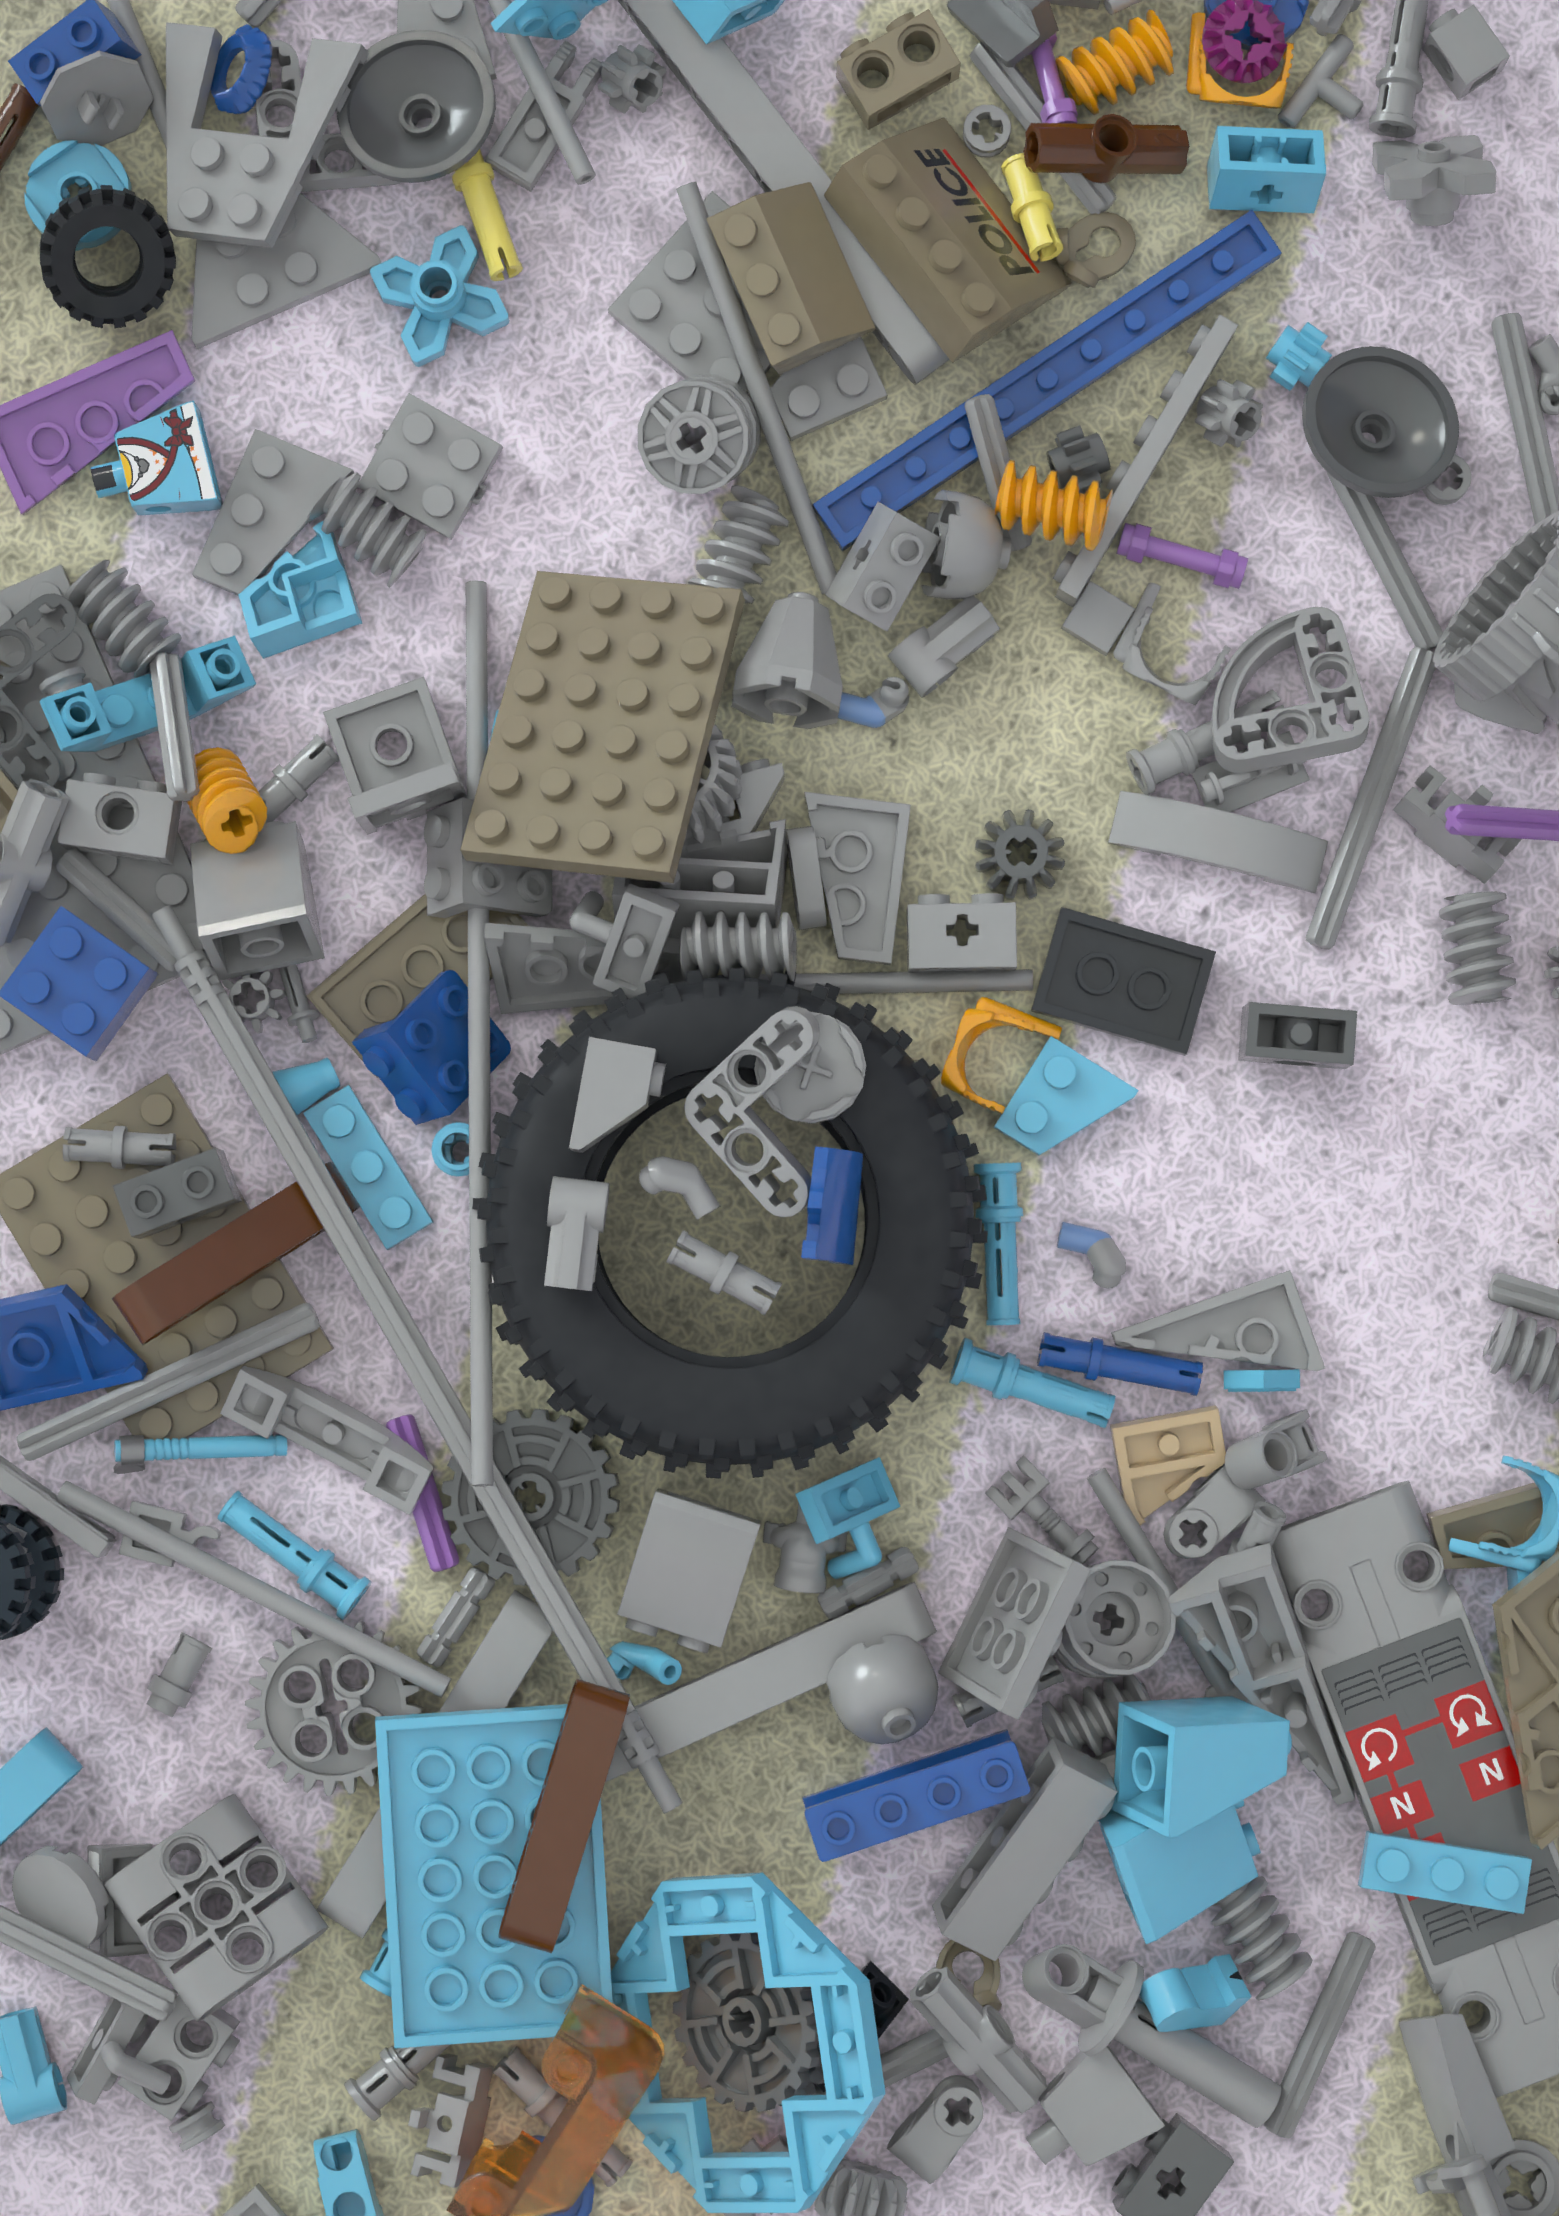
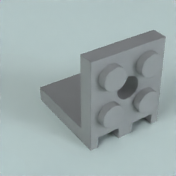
M424 677L323 712L352 796L348 797V801L354 818L367 835L377 832L376 828L404 818L408 821L427 814V810L460 798H467ZM388 732L401 733L407 740L405 753L395 760H386L377 751L379 739Z

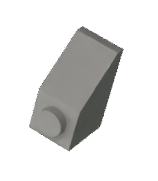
M589 1037L569 1145L571 1151L585 1152L647 1109L650 1095L660 1097L666 1064L656 1062L658 1053L655 1048Z

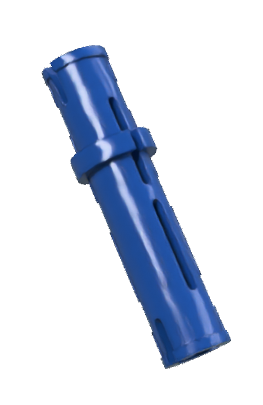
M1044 1332L1039 1347V1350L1042 1351L1041 1354H1038L1037 1366H1048L1084 1373V1379L1093 1381L1097 1379V1376L1190 1393L1193 1396H1197L1199 1392L1201 1378H1198V1375L1203 1373V1362H1191L1103 1345V1339L1094 1337L1091 1338L1090 1342L1050 1335L1047 1332Z

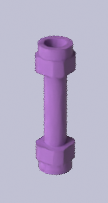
M1055 33L1028 54L1032 55L1045 102L1040 112L1042 123H1078L1075 101L1072 98H1065L1052 49L1057 40Z
M1125 523L1116 554L1126 556V560L1141 564L1145 556L1214 576V585L1229 588V586L1237 589L1240 588L1248 558L1239 556V552L1223 548L1221 556L1150 536L1151 527L1137 523L1136 525Z

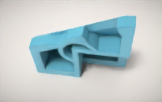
M324 521L317 523L313 527L317 535L294 556L286 551L274 562L273 568L268 575L255 579L239 594L249 637L263 659L362 624L358 605L334 533L332 532L327 535L321 530Z

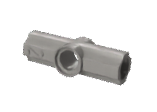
M35 779L21 782L7 820L0 833L1 946L4 943H11L31 892L40 891L49 879L53 861L50 845L70 799L63 791Z
M934 1967L923 1974L916 1986L910 1991V2002L942 2037L945 2050L955 2066L966 2076L975 2074L1009 2113H1024L1036 2105L1041 2094L1047 2089L1046 2078L1015 2044L1014 2036L1001 2014L989 2004L982 2007L948 1967L942 1969Z

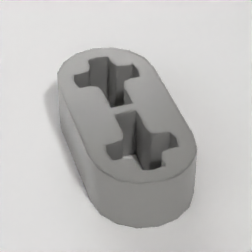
M813 826L786 829L787 854L799 930L826 927V911Z

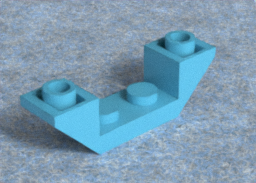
M235 636L189 650L181 658L190 720L256 685ZM151 673L98 691L94 690L92 683H88L40 700L41 707L61 751L97 752L159 731Z

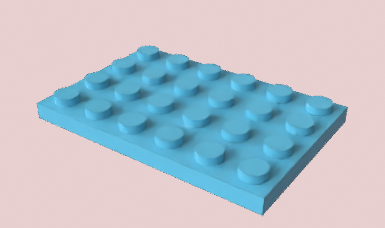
M568 1704L379 1716L375 1718L394 2048L614 2033L601 1798L553 1952L548 1953L498 1938L503 1914Z

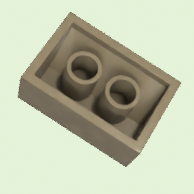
M811 182L754 195L706 218L769 362L780 375L876 330Z

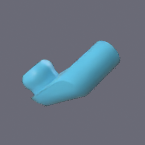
M622 1641L610 1648L613 1652L607 1657L617 1677L621 1680L628 1679L635 1666L665 1685L675 1683L682 1673L679 1661L657 1647Z

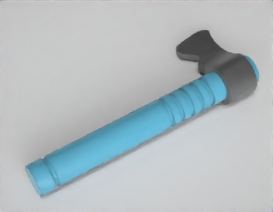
M280 1434L271 1435L268 1439L261 1435L191 1437L188 1439L172 1438V1440L170 1438H164V1440L144 1439L143 1435L119 1436V1440L114 1442V1456L117 1464L113 1469L116 1474L140 1472L145 1470L144 1461H154V1459L178 1460L180 1458L182 1460L187 1458L287 1456V1438Z

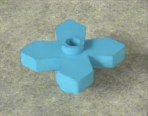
M463 225L435 237L430 261L420 266L395 256L370 269L372 280L384 303L413 309L400 336L416 367H421L445 355L452 323L483 337L508 325L510 322L507 310L496 289L467 283L479 259V255L466 227ZM437 291L448 292L441 298H431Z

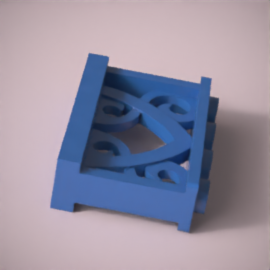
M1005 1729L804 1796L802 1799L806 1808L804 1812L819 1860L826 1862L1029 1794L1030 1786L1016 1744L1011 1741L1009 1732Z

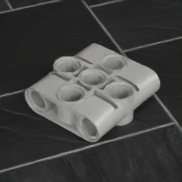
M232 1794L213 1805L123 1868L104 1885L110 1897L146 1947L150 1958L158 1964L197 2022L220 2009L308 1946L329 1928L286 1867L283 1856L272 1847L236 1794ZM258 1841V1845L254 1846L253 1848H251L250 1850L246 1851L244 1854L236 1858L238 1855L243 1853L245 1850H247L249 1847H251L254 1843ZM181 1850L195 1852L201 1860L199 1868L189 1875L176 1873L169 1864L175 1853ZM234 1858H236L234 1861H232L231 1863H229L227 1866H225V1867L223 1868L224 1865H226L228 1862H230L231 1860H233ZM265 1862L275 1868L278 1876L272 1885L259 1888L253 1886L246 1877L248 1869L253 1864ZM288 1888H291L292 1891H290L289 1893L275 1901L273 1904L268 1906L259 1914L255 1915L256 1912H258L263 1907L271 1903L278 1896L284 1893ZM212 1894H221L230 1900L233 1907L225 1918L212 1920L202 1913L200 1908L202 1902ZM178 1899V1900L175 1901L173 1904H171L170 1906H168L167 1908H165L167 1905H169L170 1903H172L174 1900ZM165 1908L163 1911H161L155 1917L149 1920L145 1925H140L142 1922L146 1921L147 1919L155 1915L157 1912ZM167 1926L180 1928L187 1937L185 1945L176 1952L162 1951L155 1943L157 1933ZM251 1938L261 1944L264 1953L258 1962L252 1965H244L234 1959L232 1949L242 1939ZM211 1946V1948L206 1950L204 1953L199 1955L197 1958L192 1960L190 1963H188L186 1966H184L177 1973L174 1974L173 1970L177 1969L178 1967L192 1959L194 1956L202 1952L204 1949Z

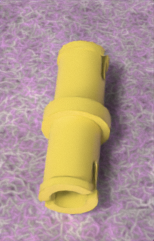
M1024 153L1013 155L1007 158L1001 166L1013 199V203L1010 206L1013 219L1022 226L1029 247L1030 258L1033 261H1037L1040 258L1041 262L1051 260L1057 257L1063 250L1062 241L1059 239L1051 215L1054 209L1051 195L1043 191L1038 173H1033L1030 167H1026Z

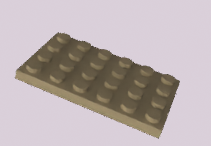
M537 571L460 849L465 860L674 883L745 603L742 590Z
M168 1073L76 1128L113 1131L115 1126H127L128 1132L175 1133L176 1150L154 1149L172 1151V1154L176 1155L175 1162L214 1148L171 1075ZM64 1136L0 1174V1215L43 1287L47 1289L67 1284L146 1363L148 1368L146 1375L300 1304L307 1303L280 1259L158 1337L142 1345L112 1298L138 1279L251 1210L240 1190L238 1189L242 1202L143 1239H138L130 1235L113 1185L164 1166L126 1164L125 1169L113 1168L111 1163L72 1160L66 1162L63 1159V1144L85 1146L86 1144H69L68 1140H64ZM320 1325L317 1330L124 1418L123 1421L132 1435H143L144 1439H187L223 1417L220 1414L243 1366L260 1369L287 1378L332 1351L334 1347ZM129 1383L106 1387L104 1389L107 1393H109Z

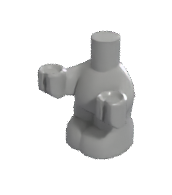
M799 1502L796 1522L786 1525L785 1523L776 1524L766 1521L763 1542L773 1544L781 1549L780 1563L775 1574L774 1586L794 1592H825L826 1576L824 1570L826 1555L836 1551H846L848 1532L816 1544Z

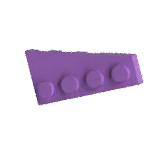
M173 330L0 405V469L22 515L116 444L114 435L118 431L148 419L195 382V378Z

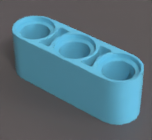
M47 1727L31 1739L0 1769V1846L83 1768Z

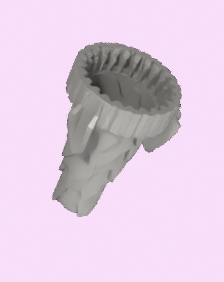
M1556 511L1530 528L1485 573L1449 621L1447 628L1439 639L1433 656L1434 666L1454 682L1455 703L1460 708L1484 720L1525 730L1533 734H1539L1544 729L1547 716L1559 725V511Z

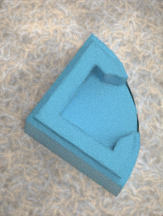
M1300 1369L1223 1370L1224 1389H1228V1392L1296 1391V1388H1300Z

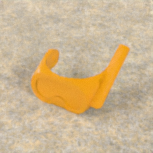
M1197 12L1192 14L1186 83L1187 91L1190 94L1199 95V100L1205 102L1281 109L1288 83L1286 79L1290 75L1288 71L1292 67L1290 60L1293 59L1291 51L1294 50V43H1286L1287 47L1283 54L1284 60L1280 76L1269 90L1257 96H1237L1222 89L1214 81L1211 74L1207 73L1206 56L1202 45L1205 13Z
M981 997L977 1001L975 1009L968 1008L961 1019L953 1049L950 1051L943 1068L941 1084L943 1087L984 1108L1003 1114L1004 1106L978 1096L968 1084L965 1072V1059L972 1043L983 1032L999 1026H1013L1020 1030L1034 1031L1048 1037L1052 1036L1055 1039H1059L1062 1027L990 998Z

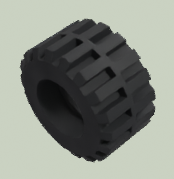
M100 185L101 189L89 190V187L78 190V195L71 199L67 196L62 200L54 214L50 213L45 222L46 227L43 234H41L39 245L42 278L60 308L62 306L69 311V315L80 322L81 319H85L91 322V326L103 328V324H114L115 329L126 327L125 322L135 319L138 323L147 318L149 310L153 307L157 310L164 302L163 296L167 290L170 291L174 281L173 271L176 269L174 244L162 215L160 216L156 212L154 206L148 200L140 199L135 195V192L123 188V191L115 190L112 185ZM99 227H115L124 230L132 236L138 246L140 259L137 270L127 281L115 286H100L91 283L81 275L76 265L75 251L80 239L89 231Z

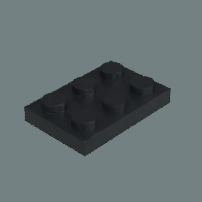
M1061 907L1031 1012L1185 1056L1189 1049L1216 951Z

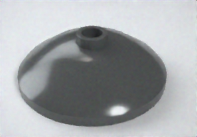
M432 30L401 32L382 39L368 48V57L364 65L358 64L348 84L351 91L341 112H337L340 133L355 159L366 169L382 178L404 183L435 180L454 172L467 163L487 139L496 111V95L493 81L480 56L460 39ZM432 118L431 123L426 127H416L421 119Z
M1369 346L1342 352L1329 360L1318 371L1304 397L1302 407L1303 429L1313 455L1333 478L1357 492L1381 498L1403 497L1417 493L1431 485L1441 476L1455 454L1459 439V420L1455 404L1448 389L1430 368L1401 351ZM1362 433L1372 434L1376 443L1368 441Z

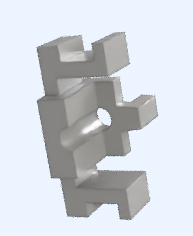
M1430 765L1415 781V784L1422 791L1419 792L1416 788L1412 787L1393 810L1415 827L1417 831L1414 835L1455 868L1460 864L1485 884L1504 863V860L1497 853L1500 852L1506 857L1522 839L1494 837L1486 848L1482 849L1477 844L1484 836L1452 835L1445 828L1447 821L1445 812L1448 807L1459 804L1485 806L1492 798L1493 793L1481 785L1464 801L1451 790L1434 810L1427 803L1447 778Z
M445 2054L437 2056L432 2078L466 2087L465 2094L454 2096L444 2092L438 2093L435 2109L423 2107L411 2110L408 2125L416 2129L424 2127L430 2129L426 2147L450 2154L451 2156L429 2150L415 2153L411 2175L417 2177L432 2174V2170L442 2173L440 2184L456 2188L468 2185L474 2154L480 2151L491 2097H488V2091L494 2066L477 2062L466 2064L465 2069L456 2067L457 2055ZM445 2115L452 2121V2127L449 2131H446L442 2126V2119Z

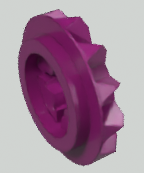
M1227 0L1216 7L1205 22L1202 33V45L1206 59L1219 75L1237 83L1259 81L1279 66V62L1287 47L1283 32L1285 23L1279 21L1273 12L1272 5H1264L1256 0ZM1248 21L1250 35L1258 38V41H1262V43L1253 44L1243 58L1241 42L1229 35L1241 31Z

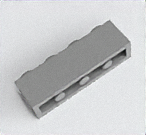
M1052 1737L1026 1774L1030 1786L1029 1794L1007 1801L932 1905L943 1936L993 1961L997 1960L1006 1946L1012 1945L1018 1939L1026 1918L1036 1904H1040L1047 1899L1055 1878L1067 1862L1074 1860L1083 1847L1084 1838L1096 1821L1104 1818L1109 1813L1117 1794V1789L1105 1764Z

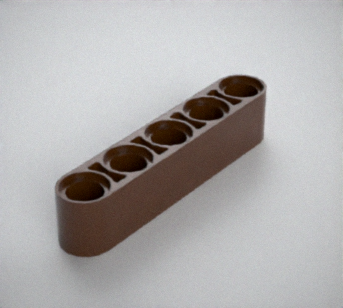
M331 1162L326 1163L325 1166L352 1213L360 1208L359 1203ZM296 1181L116 1294L112 1300L143 1345L317 1237L325 1230Z
M576 1679L506 1904L498 1938L548 1953L553 1952L623 1726L630 1694Z

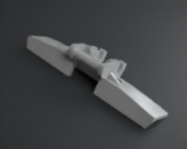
M1438 2014L1436 2016L1408 2018L1399 2021L1403 2041L1424 2109L1445 2161L1444 2164L1426 2170L1412 2178L1417 2193L1422 2194L1428 2191H1432V2194L1454 2193L1463 2216H1511L1489 2161L1515 2149L1516 2146L1463 2015Z

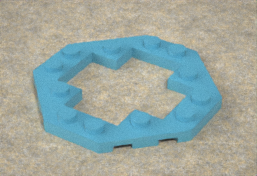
M763 1872L676 1877L662 1881L651 1898L654 1903L642 1921L635 1923L617 1952L616 1956L619 1959L611 1971L614 2033L596 2034L606 2104L621 2120L629 2118L644 2134L645 2139L642 2143L671 2174L678 2171L696 2190L693 2198L707 2213H799L812 2206L886 2094L870 1980ZM758 1932L765 1988L811 1987L826 2095H796L782 2100L789 2152L713 2153L706 2097L662 2098L647 1993L678 1992L690 1987L683 1936Z

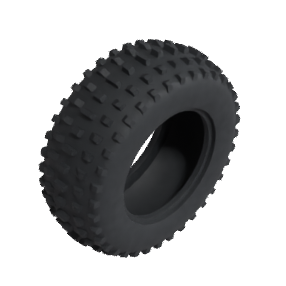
M697 965V970L687 971V981L670 984L665 972L653 975L651 981L645 982L646 992L629 1000L622 988L611 992L613 997L605 1000L608 1010L594 1019L585 1010H582L573 1017L574 1022L569 1025L573 1035L560 1047L556 1046L549 1039L540 1046L543 1051L538 1055V1058L543 1065L535 1076L531 1078L520 1072L512 1083L515 1086L512 1093L519 1100L511 1115L507 1116L496 1112L492 1121L496 1124L493 1133L501 1138L496 1154L482 1152L478 1166L483 1168L481 1175L490 1178L488 1197L473 1198L472 1209L477 1210V1219L486 1220L487 1247L479 1248L480 1261L482 1263H490L494 1283L489 1284L488 1291L491 1304L502 1306L508 1320L496 1327L501 1341L508 1340L510 1345L520 1344L529 1358L519 1368L520 1372L525 1378L531 1375L535 1381L546 1380L555 1390L547 1400V1403L556 1412L563 1409L567 1413L575 1409L589 1419L582 1431L589 1438H593L595 1434L603 1438L611 1433L624 1440L619 1454L634 1460L636 1455L643 1457L647 1451L664 1455L666 1457L663 1470L672 1473L675 1472L676 1467L685 1468L690 1461L706 1463V1478L721 1479L722 1472H729L731 1465L750 1464L752 1477L758 1478L764 1477V1470L773 1469V1461L789 1457L796 1471L809 1467L808 1460L815 1458L814 1450L829 1443L834 1444L839 1454L848 1451L847 1443L856 1439L853 1431L867 1422L878 1433L888 1425L885 1418L892 1414L888 1406L901 1394L912 1403L920 1396L917 1388L923 1382L918 1375L927 1363L941 1370L949 1358L944 1354L948 1345L942 1341L949 1326L952 1325L965 1329L968 1318L963 1316L967 1306L960 1303L964 1287L979 1289L982 1274L977 1273L978 1263L970 1260L972 1244L987 1243L988 1231H982V1220L975 1219L973 1211L974 1202L987 1200L986 1187L979 1184L978 1176H969L966 1159L978 1155L979 1152L976 1143L970 1144L967 1133L958 1135L952 1122L964 1114L958 1100L952 1101L949 1094L940 1097L931 1084V1081L941 1072L935 1064L929 1066L924 1058L914 1062L905 1052L913 1039L903 1030L897 1032L891 1027L887 1032H883L871 1023L877 1009L869 1003L864 1007L855 1002L851 1009L836 1002L840 988L826 983L825 986L816 983L812 991L794 986L795 980H790L786 970L784 974L774 972L771 981L747 978L742 966L741 968H730L729 978L704 979ZM798 1006L807 1009L809 1012L830 1015L849 1026L862 1045L866 1061L863 1088L850 1108L835 1119L820 1122L819 1124L830 1133L841 1149L863 1153L860 1190L864 1206V1242L858 1267L846 1293L833 1311L815 1328L780 1348L748 1356H709L678 1347L649 1330L624 1305L606 1273L599 1241L593 1291L544 1286L551 1227L547 1226V1216L553 1176L604 1182L617 1153L640 1125L665 1107L686 1098L697 1084L762 1024L784 1008ZM589 1037L655 1048L658 1053L656 1062L666 1064L660 1097L650 1095L647 1109L585 1152L571 1151L569 1145ZM751 1054L744 1055L740 1059L738 1073L747 1084L758 1085L754 1071L756 1056Z

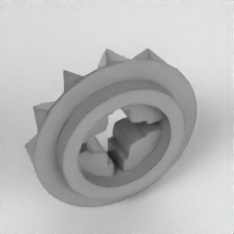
M1513 2138L1516 2146L1515 2149L1489 2161L1502 2194L1505 2193L1503 2197L1511 2216H1552L1559 2207V2162L1548 2149L1538 2142ZM1509 2164L1521 2174H1526L1529 2171L1534 2172L1532 2173L1533 2177L1527 2182L1531 2189L1530 2194L1534 2198L1533 2201L1530 2202L1525 2195L1522 2196L1517 2190L1512 2191L1510 2194L1506 2192V2188L1512 2183L1508 2176L1509 2171L1506 2168Z

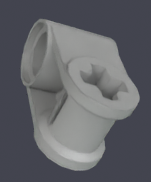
M1307 1409L1269 1423L1262 1427L1263 1430L1234 1443L1228 1448L1225 1455V1467L1229 1478L1238 1488L1244 1490L1254 1489L1300 1473L1328 1460L1325 1451L1318 1450L1306 1421L1310 1415Z
M1223 1464L1170 1517L1165 1524L1163 1533L1165 1544L1169 1551L1177 1557L1185 1559L1203 1557L1211 1552L1229 1533L1234 1532L1250 1518L1255 1503L1265 1502V1499L1255 1489L1244 1490L1238 1488L1229 1478L1225 1464ZM1182 1522L1187 1525L1197 1522L1200 1524L1202 1529L1197 1534L1201 1541L1199 1546L1194 1543L1181 1545L1179 1539L1182 1538L1184 1533L1179 1526Z
M952 2075L944 2078L920 2107L911 2113L890 2139L886 2149L927 2183H933L947 2169L958 2150L978 2128L983 2119L984 2109L978 2086L973 2080L962 2075ZM964 2096L967 2097L968 2112L964 2113L962 2110L957 2109L952 2115L949 2114V2098L959 2102Z

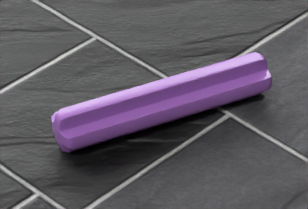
M1459 804L1448 807L1445 812L1447 819L1445 828L1452 835L1559 841V810Z
M407 1414L389 1420L386 1428L411 1445L428 1461L415 1417L412 1414ZM431 1473L415 1506L413 1515L430 1569L433 1572H439L459 1564V1556L456 1546L450 1537L452 1534L448 1521L444 1520L442 1511L444 1508L433 1473Z

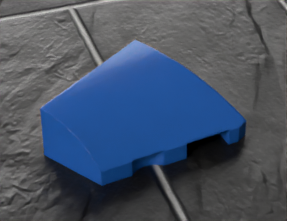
M815 1146L807 1206L806 1240H803L801 1258L853 1265L863 1153Z

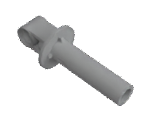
M1061 1944L1032 1956L1025 1963L1022 1980L1026 1991L1035 2000L1042 2002L1081 2027L1078 2048L1087 2056L1098 2054L1114 2039L1255 2128L1262 2126L1272 2115L1281 2096V2086L1191 2029L1159 2032L1156 2029L1145 2002L1139 1997L1144 1980V1969L1137 1962L1128 1961L1113 1972L1082 1953L1078 1948L1068 1944ZM1050 1962L1056 1964L1061 1971V1985L1055 1983L1050 1976Z

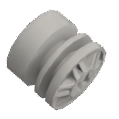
M694 375L661 389L646 404L638 423V450L646 469L660 484L680 493L704 494L726 485L737 478L753 462L761 443V424L752 399L737 383L719 375ZM687 424L693 429L700 426L705 429L707 435L701 439L704 449L698 443L691 446L686 443L684 437L690 433V428Z
M1109 1560L1086 1566L1091 1569L1086 1579V1592L1080 1603L1072 1608L1062 1629L1063 1637L1061 1644L1054 1656L1066 1669L1085 1678L1107 1679L1127 1676L1152 1667L1167 1652L1175 1634L1176 1616L1169 1606L1171 1594L1168 1587L1153 1570L1134 1561ZM1103 1612V1618L1111 1621L1110 1629L1101 1630V1624L1093 1621L1094 1613Z

